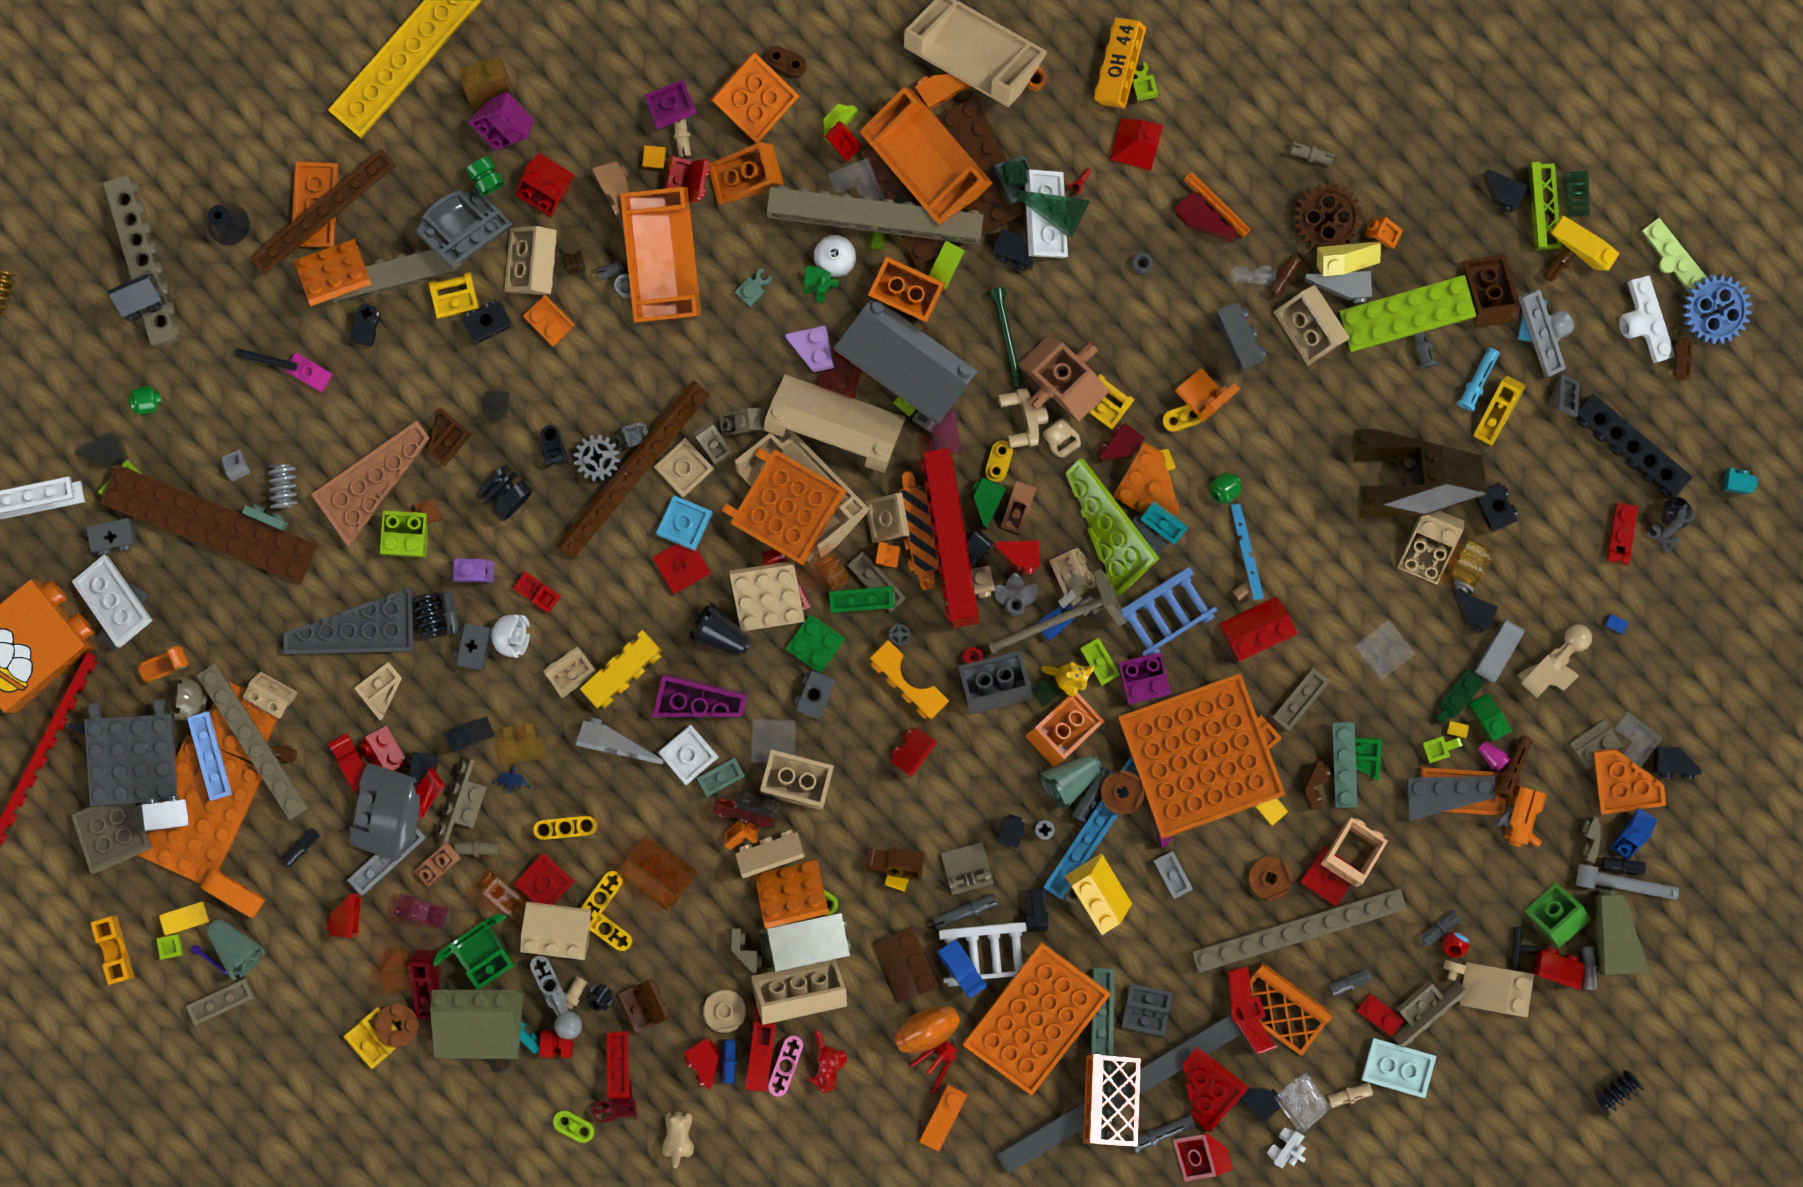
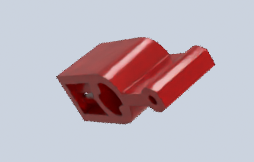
M346 733L328 743L353 792H359L361 788L359 783L367 765L354 746L349 734Z

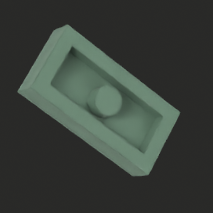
M255 504L252 507L245 505L242 511L243 514L286 531L288 523L283 521V516L272 512L271 516L263 513L264 508Z
M733 758L698 777L697 780L706 796L709 797L744 778L745 775L736 758Z

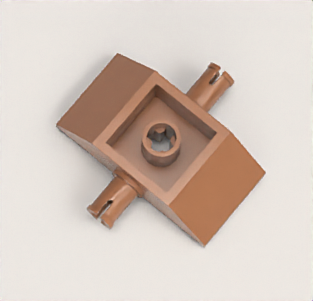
M1048 335L1018 364L1041 387L1028 400V403L1032 407L1034 406L1035 410H1038L1049 398H1053L1074 419L1080 422L1109 394V391L1093 370L1085 364L1098 352V349L1094 345L1092 346L1091 342H1088L1077 354H1074L1063 342Z

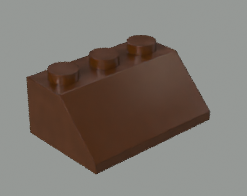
M913 926L873 943L899 1003L939 987Z

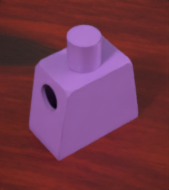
M454 559L453 582L494 583V561L486 559Z

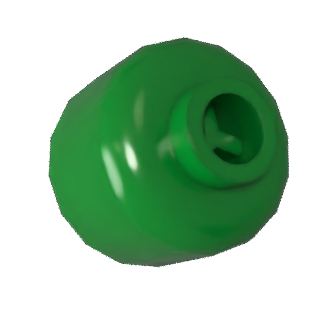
M150 385L133 388L131 394L128 395L130 409L138 415L156 412L157 404L161 403L159 391H154Z
M1224 472L1211 482L1210 495L1217 503L1228 504L1241 494L1242 482L1236 474L1232 475L1231 473Z

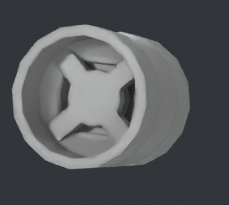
M622 274L615 280V289L622 298H631L629 275Z

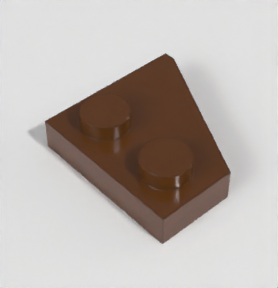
M439 408L436 426L433 427L432 440L429 442L427 453L445 467L470 438L472 433L443 409Z

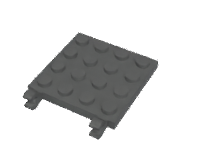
M165 699L154 700L156 715L101 718V703L89 704L91 718L84 719L90 806L140 803V801L157 799V802H162L163 798L178 796L173 714H166Z

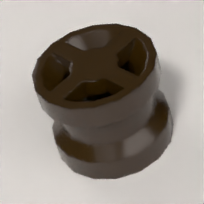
M581 250L576 251L574 254L564 253L568 274H573L577 270L585 271Z

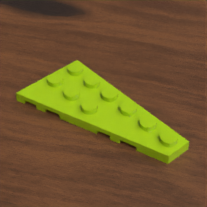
M1082 458L1066 472V476L1074 496L1080 502L1082 517H1085L1087 520L1091 540L1099 560L1103 561L1107 571L1105 575L1110 580L1119 598L1160 558Z

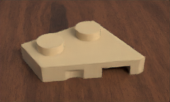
M388 661L354 687V689L377 718L381 720L402 677Z

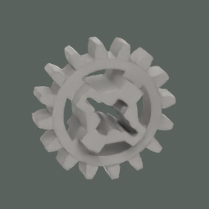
M590 435V441L588 442L582 439L584 445H577L576 447L580 452L574 453V456L579 458L574 464L581 466L578 472L582 473L585 471L584 478L587 479L591 475L592 480L595 482L597 477L605 481L604 475L606 474L612 477L611 470L618 471L615 463H621V460L616 458L620 451H614L617 445L615 443L610 445L609 437L603 441L602 435H599L597 439ZM598 444L606 446L609 451L600 450ZM590 447V452L587 456H584L586 449ZM595 450L600 456H603L599 460V465L595 460H592V458H595ZM608 460H611L610 465L605 469L604 465ZM585 466H594L596 472L588 470Z

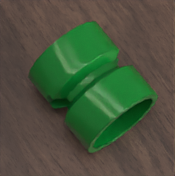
M490 156L483 157L466 168L470 179L477 181L475 187L480 196L491 194L504 185L501 175L494 172L496 167Z

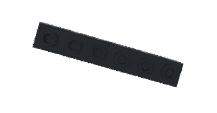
M1594 393L1578 409L1576 423L1584 429L1586 427L1593 432L1592 436L1599 442L1604 441L1610 446L1608 449L1614 455H1621L1626 460L1627 466L1633 470H1639L1643 474L1642 478L1648 483H1654L1658 486V491L1666 498H1669V496L1671 498L1677 497L1693 478V476ZM1595 415L1602 417V425L1595 424ZM1612 428L1619 431L1618 439L1611 437L1610 431ZM1628 442L1635 444V453H1630L1627 450ZM1645 456H1649L1652 459L1651 467H1647L1644 464L1643 459ZM1661 470L1668 472L1669 479L1667 481L1661 479Z

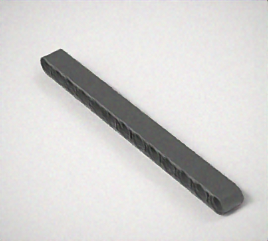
M1227 1014L1140 1067L1139 1095L1182 1070L1184 1060L1196 1046L1206 1054H1209L1242 1034L1238 1025L1233 1022L1231 1014ZM1122 1077L1114 1083L1119 1087L1126 1079ZM1129 1083L1121 1089L1127 1098L1133 1094V1088ZM1118 1093L1113 1097V1105L1116 1108H1119L1125 1102ZM1085 1100L999 1151L996 1156L1005 1172L1008 1174L1084 1129Z

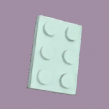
M1372 1038L1361 1080L1425 1098L1437 1056L1407 1047L1402 1048L1400 1045Z

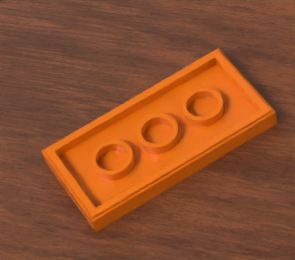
M295 161L292 222L338 185V163ZM336 217L299 247L327 249L335 246Z
M1421 767L1420 777L1495 776L1496 789L1502 780V772ZM1495 795L1493 799L1445 812L1498 815L1506 811L1507 800Z

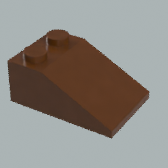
M1505 255L1464 260V275L1476 313V317L1473 318L1475 327L1518 321L1521 305Z

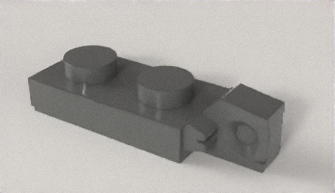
M1103 766L1101 773L1095 778L1083 799L1077 805L1072 815L1084 824L1087 823L1102 800L1101 787L1104 780L1109 775L1114 774V771Z

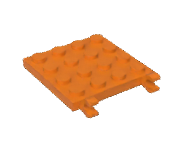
M758 447L754 455L766 462L739 509L737 510L725 503L721 511L733 517L731 524L797 563L804 565L847 491L775 449L769 454Z

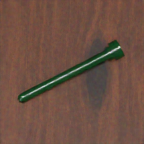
M999 287L988 292L990 299L993 300V303H996L1014 387L1020 389L1023 384L1004 304L1005 296H1007L1005 287Z

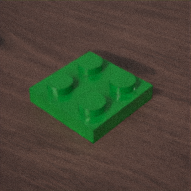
M810 614L786 650L821 674L845 638Z

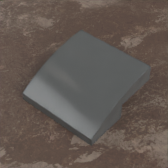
M1130 984L1121 1029L1164 1038L1173 992Z

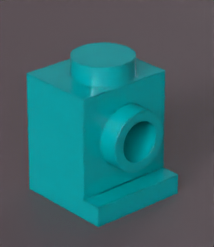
M1735 468L1726 469L1722 491L1749 495L1757 489L1758 478L1749 475V471L1736 470L1735 473Z

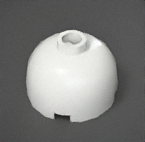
M830 235L823 238L816 245L814 262L816 267L830 272L831 278L842 277L854 268L856 251L853 244L847 238L839 235Z
M509 614L502 616L491 628L490 637L498 652L514 658H518V655L525 653L530 639V634H526V627H530L527 617Z

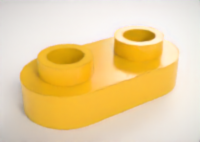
M1188 405L1168 411L1164 415L1162 422L1166 430L1177 432L1197 425L1202 420L1198 415L1196 418H1191L1190 412L1193 410ZM1175 418L1177 424L1171 425L1169 419Z
M1005 440L997 441L992 446L985 474L987 479L993 483H999L1005 479L1012 458L1013 448L1010 449L1008 442ZM1000 447L1006 449L1004 455L999 454L998 449ZM994 468H999L1000 474L994 475L992 473V470Z

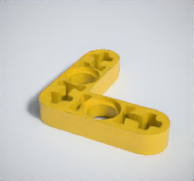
M610 871L604 875L581 909L590 910L589 902L595 907L600 908L599 912L595 909L591 914L593 919L592 921L590 920V930L615 949L625 951L632 945V936L602 914L623 884L622 875L617 871ZM617 875V882L619 883L618 885L613 884L609 890L613 891L610 895L607 890L601 888V885L604 884L607 887L610 882L608 877ZM597 892H603L607 898L604 904H597L595 902L594 896ZM603 922H607L611 926V931L607 935L599 931V926ZM615 929L619 930V932L616 933V935H618L621 938L624 935L627 937V946L622 945L620 947L618 945L619 940H617L615 937L612 941L608 939L614 934Z

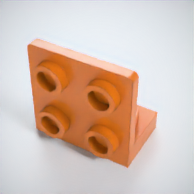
M1199 369L1175 391L1204 422L1226 404L1240 388L1234 383L1229 388L1224 386L1220 389L1203 369Z

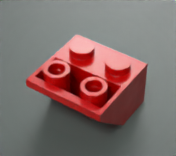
M538 153L527 164L515 196L552 217L568 192L575 174Z
M707 1036L684 1052L686 1055L684 1060L690 1069L694 1067L697 1072L695 1077L702 1088L706 1086L707 1089H710L715 1082L720 1052L710 1036Z

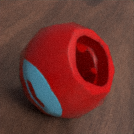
M1459 931L1447 933L1442 940L1443 951L1453 958L1464 956L1469 949L1468 937Z

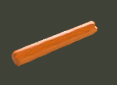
M1193 172L1186 175L1184 182L1197 194L1200 193L1206 199L1207 204L1212 209H1216L1222 216V219L1227 224H1230L1241 237H1245L1250 232V228Z

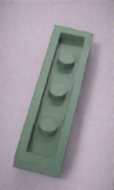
M1354 721L1332 722L1335 807H1357Z

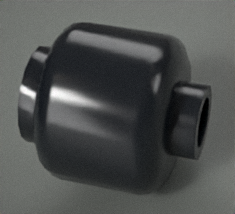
M1673 497L1664 503L1661 516L1663 524L1668 526L1678 517L1679 509L1684 504L1687 505L1685 513L1691 514L1692 508L1687 500L1681 497ZM1684 522L1677 530L1685 528L1689 522Z

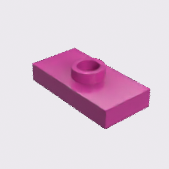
M295 352L290 361L298 363L297 370L285 369V371L323 393L333 374Z

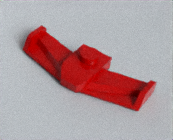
M429 768L415 789L416 795L419 794L420 796L419 820L425 816L426 811L445 786L434 768Z
M1246 965L1228 971L1231 1002L1230 1014L1233 1022L1238 1025L1258 1055L1274 1050L1277 1046L1259 1021V1019L1265 1018L1266 1015L1259 996L1251 999L1249 967Z

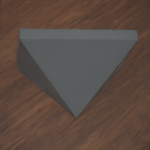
M1561 374L1548 399L1547 405L1576 418L1578 416L1580 382Z

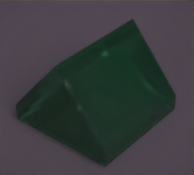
M1048 678L1031 689L1032 694L1042 707L1060 695Z

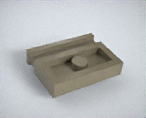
M1606 719L1569 743L1586 770L1594 766V750L1619 749L1623 746L1617 735L1608 725Z

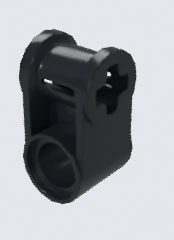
M362 304L358 307L350 334V342L373 346L380 315L376 307L370 304ZM364 312H372V317L364 316Z
M553 425L543 427L540 437L547 467L549 468L551 465L561 462L569 463L560 430ZM550 429L556 431L557 436L553 441H548L545 437L546 432Z
M978 529L967 541L968 553L971 556L970 561L972 562L971 569L994 544L992 540Z

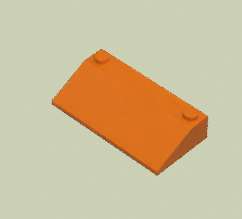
M902 88L859 131L938 225L977 199L992 184V181L925 103L909 88Z
M688 187L620 193L634 323L702 316Z

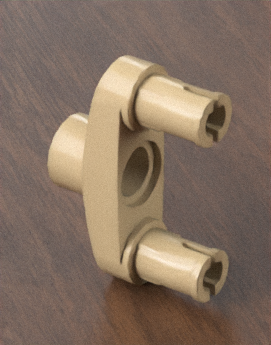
M1026 388L998 395L1000 408L1017 404L1022 408L1026 433L1008 436L1007 440L1010 449L1026 445L1029 447L1037 446L1039 442L1038 425L1048 423L1045 404L1038 410H1035L1034 406L1032 407L1028 403L1031 396Z

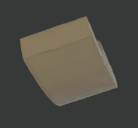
M1590 816V819H1586L1582 827L1584 832L1582 837L1590 839V842L1585 844L1582 854L1584 855V861L1595 863L1600 846L1599 818Z

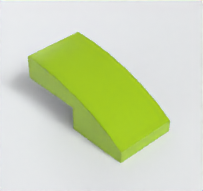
M945 241L929 276L945 283L944 289H947L965 250Z

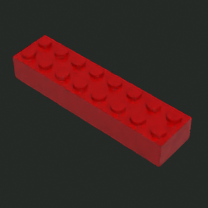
M949 448L924 452L925 459H921V465L925 477H928V480H924L928 498H931V501H928L929 513L935 520L931 522L935 539H938V542L934 543L938 559L942 562L938 564V569L942 581H945L941 588L945 602L948 601V605L945 606L946 617L949 623H953L955 628L980 624L953 457Z

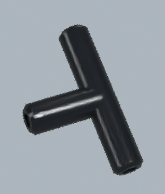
M1514 927L1511 970L1520 969L1521 953L1537 955L1539 952L1538 946L1521 945L1522 927Z

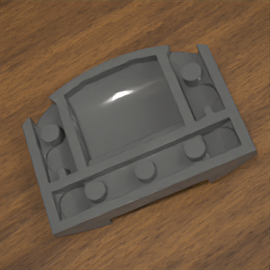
M472 188V192L462 193V190L455 191L435 202L423 215L416 234L451 269H454L464 264L468 258L492 241L495 242L513 223L486 196H480L477 189Z
M367 763L359 783L361 788L354 823L350 827L351 846L393 860H398L401 857L399 855L409 847L413 840L419 820L420 796L419 794L416 795L413 783L417 782L415 777Z

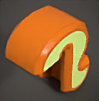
M174 646L168 648L167 652L141 662L138 665V669L144 683L150 684L187 668L189 661L183 647Z

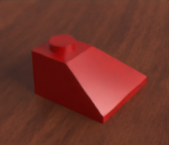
M1121 119L1110 160L1151 171L1164 125L1145 120Z
M359 893L350 894L330 914V918H327L326 930L329 931V936L344 938L359 936L361 895Z
M1208 1133L1173 1139L1184 1181L1217 1177L1233 1170L1227 1148Z

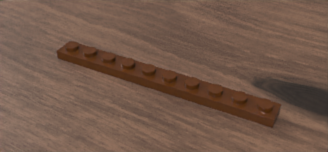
M693 380L558 542L556 546L574 560L710 394Z

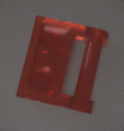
M832 345L831 354L834 368L823 370L818 386L854 399L856 395L855 389L862 370L855 365L847 389L841 387L850 361L834 350L835 346Z

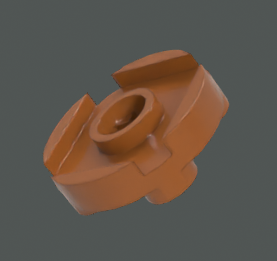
M1118 771L1111 774L1104 780L1101 787L1102 800L1113 813L1120 815L1132 814L1143 803L1145 792L1142 782L1132 772ZM1123 787H1126V792L1129 795L1127 797L1124 796L1123 799L1119 798L1117 790H1122Z
M1263 857L1257 860L1250 868L1249 885L1252 891L1263 899H1279L1288 892L1291 886L1292 872L1289 866L1279 858ZM1270 872L1271 875H1276V878L1273 879V884L1265 882L1266 873Z
M399 1003L386 1006L376 1017L374 1025L375 1035L387 1047H405L413 1041L419 1027L417 1017L409 1007ZM392 1021H395V1022L400 1021V1022H401V1026H400V1027H401L402 1030H401V1031H398V1030L396 1029V1030L392 1031L391 1028H392L393 1025H392L391 1022H392Z

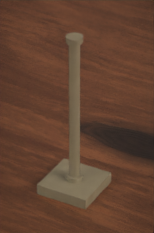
M1102 569L1093 572L1100 591L1099 598L999 641H991L988 643L991 652L996 654L999 649L1102 605L1107 609L1118 626L1125 624L1126 620L1113 585Z

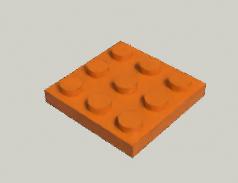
M752 52L710 100L751 140L758 143L798 99L799 95L755 52Z
M355 239L294 260L310 307L372 285Z
M229 682L268 743L278 718L245 700L243 696L247 689ZM213 702L209 712L220 749L251 761Z
M817 859L755 874L765 929L829 914Z

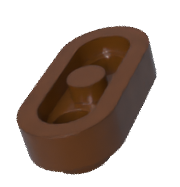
M773 46L766 53V61L770 67L794 78L805 74L807 65L803 57L780 46ZM775 53L780 54L778 60L772 58ZM794 62H798L800 66L799 68L794 69L792 67V64Z
M1681 337L1679 342L1675 343L1677 363L1674 364L1673 372L1678 380H1689L1692 341L1691 338Z

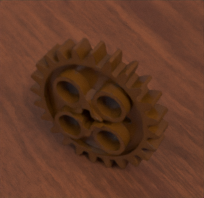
M1330 182L1326 183L1324 189L1321 183L1318 184L1317 191L1310 187V195L1304 192L1305 200L1298 199L1297 201L1301 208H1294L1299 215L1293 217V219L1299 220V223L1294 228H1301L1297 235H1305L1303 243L1310 240L1309 248H1313L1315 245H1318V247L1336 246L1338 244L1346 245V240L1352 243L1354 240L1351 235H1359L1355 228L1362 227V224L1358 223L1357 220L1363 218L1362 215H1357V212L1362 207L1355 206L1359 199H1351L1354 193L1346 194L1347 187H1343L1341 191L1338 190V183L1331 188ZM1329 196L1333 199L1334 203L1331 208L1324 207V197ZM1339 203H1341L1342 207L1331 216V219L1333 221L1325 222L1323 226L1317 232H1315L1314 228L1325 219L1324 213L1328 214L1332 212L1333 209ZM1341 211L1346 212L1349 216L1346 223H1341L1338 220V214ZM1309 212L1317 213V223L1313 224L1308 221L1307 216ZM1325 227L1332 228L1334 232L1332 238L1327 239L1323 236L1322 232Z

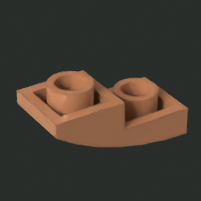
M445 843L431 857L425 860L414 873L428 888L461 858L448 843Z

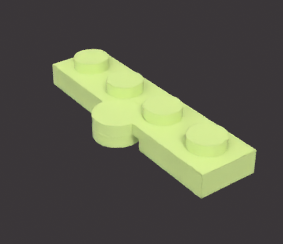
M1660 218L1641 231L1662 258L1659 262V268L1663 273L1669 274L1674 271L1675 276L1687 291L1689 288L1696 289L1694 282L1702 284V277H1706Z

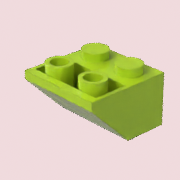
M383 510L380 554L427 558V513Z

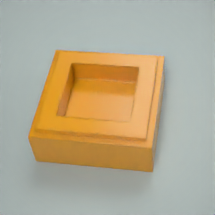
M644 145L642 167L664 170L666 147Z

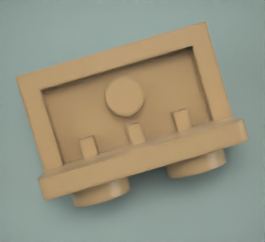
M579 647L568 651L564 657L551 663L543 671L562 698L597 673Z

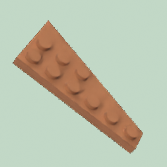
M419 421L412 423L311 494L348 547H350L430 440V437Z

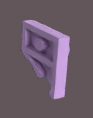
M826 326L785 334L787 341L795 348L813 372L834 368Z

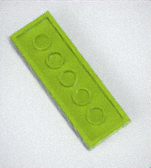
M1465 275L1339 311L1344 330L1350 337L1347 341L1351 353L1476 317Z

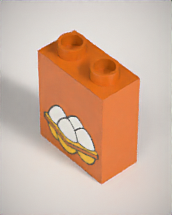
M30 579L0 604V708L4 713H17L85 657L87 652H91L95 648L88 639L95 632L81 614L76 613L72 618L61 606L67 600V596L52 580L43 584L40 581Z

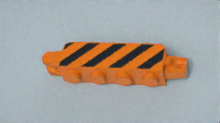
M904 472L902 476L903 489H900L899 492L903 495L909 536L904 538L906 550H910L912 558L908 559L909 569L914 571L915 576H918L922 590L935 588L934 572L938 570L939 559L935 551L934 543L936 542L932 532V521L928 508L926 489L922 486L916 487L912 472Z

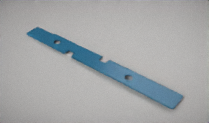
M1240 503L1231 505L1237 534L1238 536L1242 535L1243 539L1239 540L1253 599H1263L1264 596L1254 556L1250 557L1249 552L1253 551Z

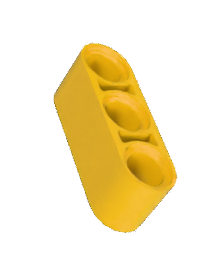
M592 816L541 820L535 824L533 832L537 838L542 840L586 836L596 832L598 823ZM586 819L590 820L593 824V828L589 832L582 829V822ZM565 821L571 825V831L568 834H564L560 830V825ZM542 824L549 826L550 831L546 836H542L539 833V827Z

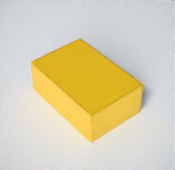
M1449 721L1446 734L1466 738L1469 725Z

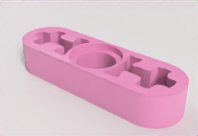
M791 1035L784 1041L768 1086L770 1093L774 1096H782L788 1090L803 1049V1041L799 1036ZM793 1039L797 1040V1045H799V1049L795 1048L792 1054L796 1055L795 1060L790 1056H783L784 1051L786 1053L789 1052L790 1046L787 1043L792 1042ZM787 1059L791 1061L792 1069L790 1071L784 1072L780 1069V1062ZM776 1072L783 1076H789L788 1080L783 1078L782 1086L785 1088L784 1090L780 1089L779 1092H776L775 1087L772 1086L773 1083L778 1082L780 1077L775 1076Z

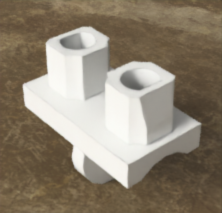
M1284 1128L1279 1135L1282 1140L1287 1142L1283 1150L1273 1144L1267 1152L1274 1160V1164L1282 1169L1287 1162L1294 1166L1298 1159L1303 1163L1306 1160L1301 1156L1306 1148L1302 1145L1299 1146L1305 1136L1297 1131L1294 1132Z

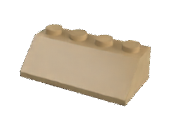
M836 959L751 976L757 1009L763 1025L847 1006L846 987Z

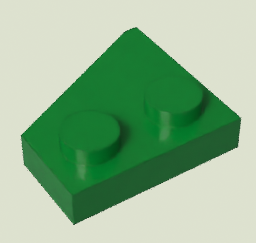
M1355 737L1356 769L1366 773L1375 780L1380 778L1382 738Z

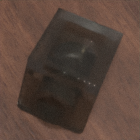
M487 390L486 407L483 415L488 417L489 421L501 422V418L507 419L509 392Z
M644 421L623 426L614 432L615 444L619 447L620 452L639 446L648 435Z

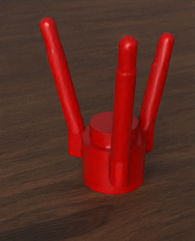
M947 1040L939 1046L928 1050L909 1065L911 1068L938 1050L935 1053L938 1058L926 1071V1074L929 1075L942 1060L946 1064L931 1091L932 1094L936 1093L951 1063L956 1058L954 1054L958 1051Z

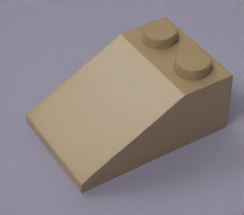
M1465 962L1466 970L1463 975L1462 986L1468 992L1459 1001V1005L1528 1017L1534 974Z

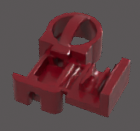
M629 1081L630 1098L613 1099V1101H599L594 1104L592 1115L597 1122L605 1124L615 1122V1118L632 1116L634 1120L637 1119V1103L633 1099L632 1082ZM600 1105L610 1106V1108L597 1109ZM611 1113L605 1120L596 1118L595 1114Z

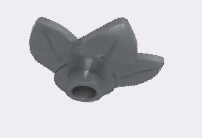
M1017 573L1010 576L1006 587L1002 585L995 586L997 601L1005 605L1006 612L1012 616L1021 615L1025 611L1026 605L1035 601L1038 592L1037 584L1025 586L1022 578ZM1014 601L1018 602L1019 608L1013 609L1011 603Z

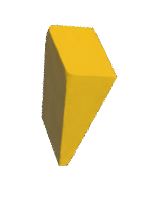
M203 901L159 915L165 936L209 922Z

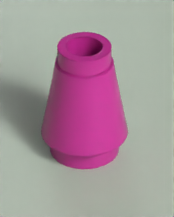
M1487 740L1478 748V751L1493 770L1496 769L1499 772L1510 761L1507 753Z

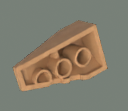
M616 161L595 167L592 170L624 230L620 193H630L629 184L626 180L629 174L624 165L619 166Z

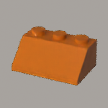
M886 257L868 296L927 323L942 294L945 283Z

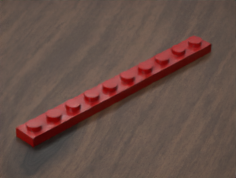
M91 652L86 653L0 818V846L4 844L8 836L5 834L8 826L12 827L18 817L15 814L18 807L22 808L28 798L25 795L29 787L33 788L38 779L35 776L39 768L43 769L48 760L45 757L48 749L53 750L58 738L55 736L58 730L62 731L68 721L65 718L68 711L74 710L78 702L75 699L78 692L84 691L88 683L85 680L88 673H93L98 664V661L95 660L97 655Z

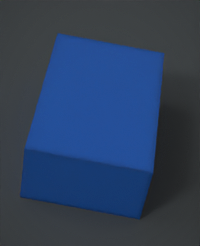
M1610 614L1604 626L1623 634L1629 622Z

